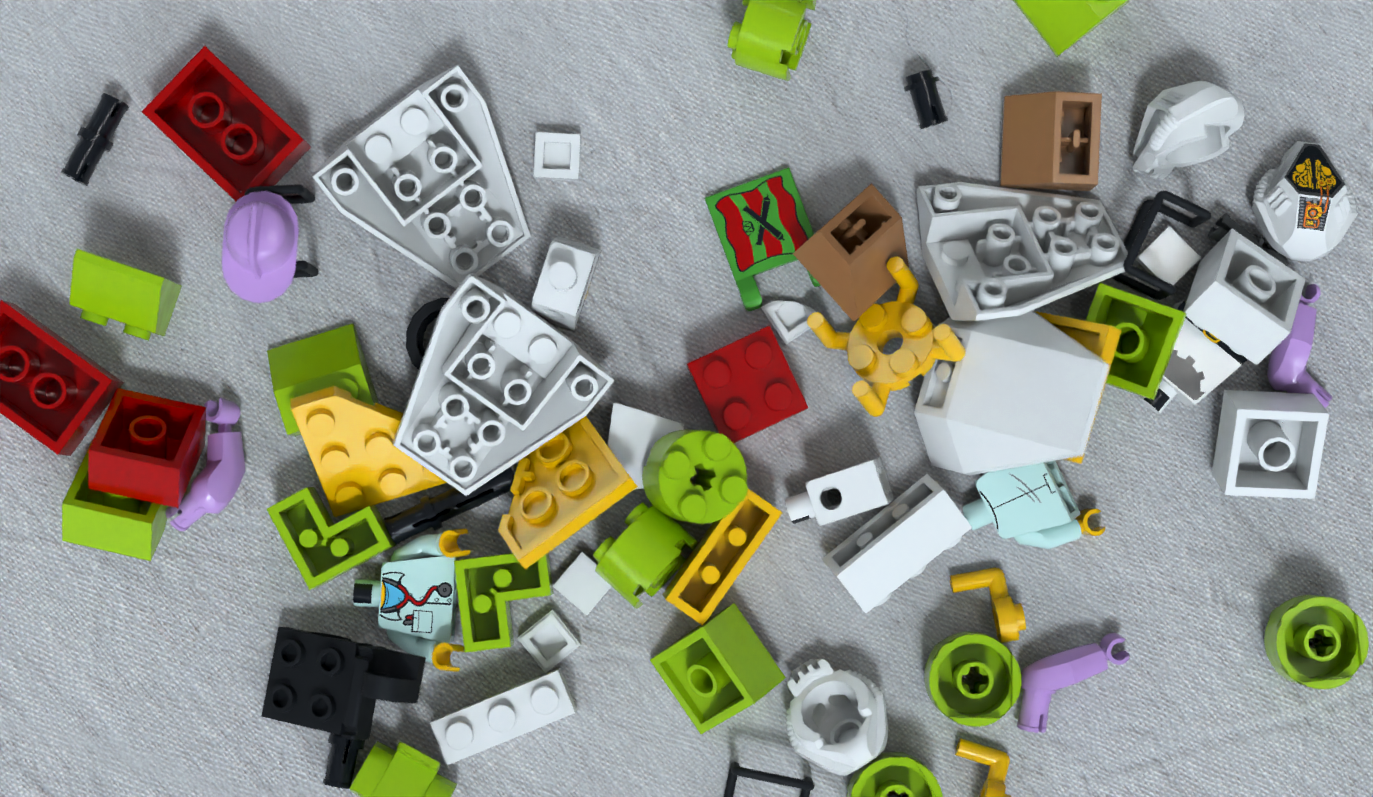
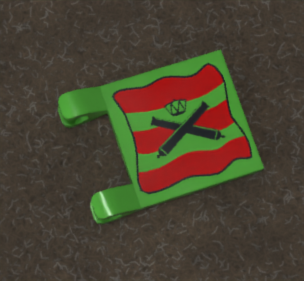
M789 168L705 198L746 311H753L762 306V297L753 276L797 261L798 259L793 253L814 235ZM808 271L812 285L815 287L821 286Z

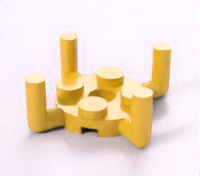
M898 256L889 259L886 265L887 270L900 286L896 301L880 305L875 303L859 317L850 333L835 331L820 312L810 314L807 319V325L825 347L847 350L850 366L863 379L854 383L852 394L873 417L881 416L884 413L890 391L901 390L910 386L909 381L920 373L924 376L931 369L936 359L960 361L965 356V348L947 324H940L934 328L927 314L921 308L914 305L919 283L903 259ZM903 338V343L899 350L893 354H883V348L889 340Z

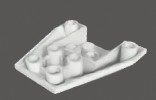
M458 65L451 67L412 90L348 139L312 175L340 213L456 289L469 273L480 276L531 236L486 102Z
M964 182L918 186L917 203L922 256L951 320L977 321L1020 316L1125 272L1123 264L1128 252L1101 200Z
M469 273L441 308L393 445L467 496L584 418L615 380L572 339L508 292L493 283Z
M1033 310L1020 316L977 321L951 320L949 317L941 323L947 324L965 348V356L960 361L936 359L923 379L914 413L931 466L970 476L1084 455L1110 364Z

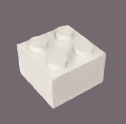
M1231 229L1199 262L1183 312L1187 313L1186 317L1198 328L1208 331L1227 344L1233 352L1243 355L1258 365L1291 333L1306 279L1243 235Z
M1224 390L1212 475L1225 495L1315 499L1329 413L1314 394Z

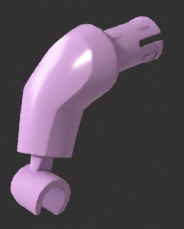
M1314 283L1307 286L1305 297L1301 295L1291 333L1271 351L1267 377L1274 390H1285L1287 393L1314 394L1324 408H1326L1329 404L1328 401L1332 400V395L1320 386L1306 371V363L1313 343L1317 309L1308 305L1317 301L1320 296V288Z
M220 398L219 403L208 400L204 405L206 407V420L218 424V433L208 435L207 463L205 468L193 480L191 491L183 497L179 508L169 506L166 509L167 518H171L176 513L180 514L169 522L179 531L187 530L206 513H220L234 497L245 473L241 432H232V426L237 423L240 417V408L230 400Z
M1109 633L1102 638L1100 646L1096 643L1074 647L1041 658L1023 668L1021 671V688L1024 690L1017 727L1029 732L1038 733L1039 731L1045 733L1051 695L1055 694L1057 690L1107 670V660L1117 665L1126 663L1130 656L1126 651L1111 655L1112 647L1126 639L1119 634Z

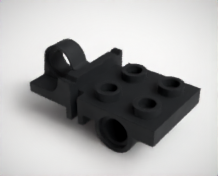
M278 627L261 717L338 734L347 739L368 740L376 700L396 703H418L426 657L394 651L382 646H372V644L353 642L349 638L337 635L303 631L290 627Z

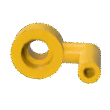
M994 567L949 575L952 593L989 587L993 620L998 640L1001 643L1019 640V631L1026 630L1023 607L1021 603L1013 604L1012 598L1009 596L1005 574L1000 568Z
M960 738L955 750L956 756L990 766L987 779L983 784L979 797H1011V795L1005 794L1006 785L1004 784L1010 764L1009 755L1006 752Z

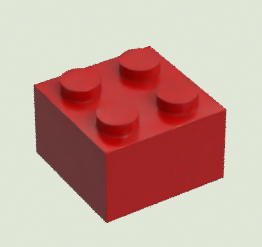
M770 325L687 363V369L717 433L725 435L733 443L739 442L808 409L807 403Z
M117 388L88 449L89 489L179 508L205 446L206 407Z

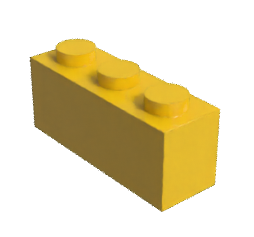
M748 489L744 500L729 515L713 522L663 592L662 595L665 600L703 626L777 522L782 512Z

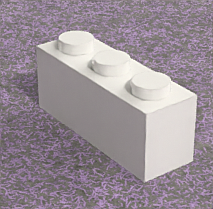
M926 474L821 560L850 597L867 613L872 608L885 603L890 598L892 592L909 578H914L921 574L927 564L941 552L954 547L961 540L962 535L972 527L945 490Z
M561 667L441 715L433 719L430 725L447 765H450L572 715L576 712L577 707Z

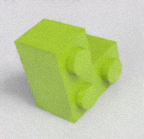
M306 487L267 508L309 590L319 588L396 546L376 505L368 506L334 524L315 487Z
M549 552L527 569H524L513 553L454 561L465 653L507 648L514 645L509 601L554 594Z

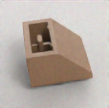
M1054 91L1005 96L1003 103L1000 187L1090 191L1098 185L1102 94Z
M872 183L793 253L853 322L896 283L886 267L889 259L896 256L901 257L909 268L902 217Z

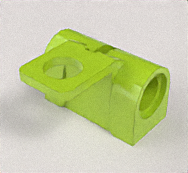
M377 741L349 788L351 792L360 797H451L457 783L438 774L441 763L400 741L396 751Z

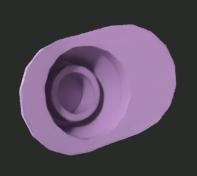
M268 191L251 192L238 199L228 212L223 235V277L230 290L243 300L254 303L270 302L283 295L293 281L296 270L299 234L298 217L291 204L280 195Z

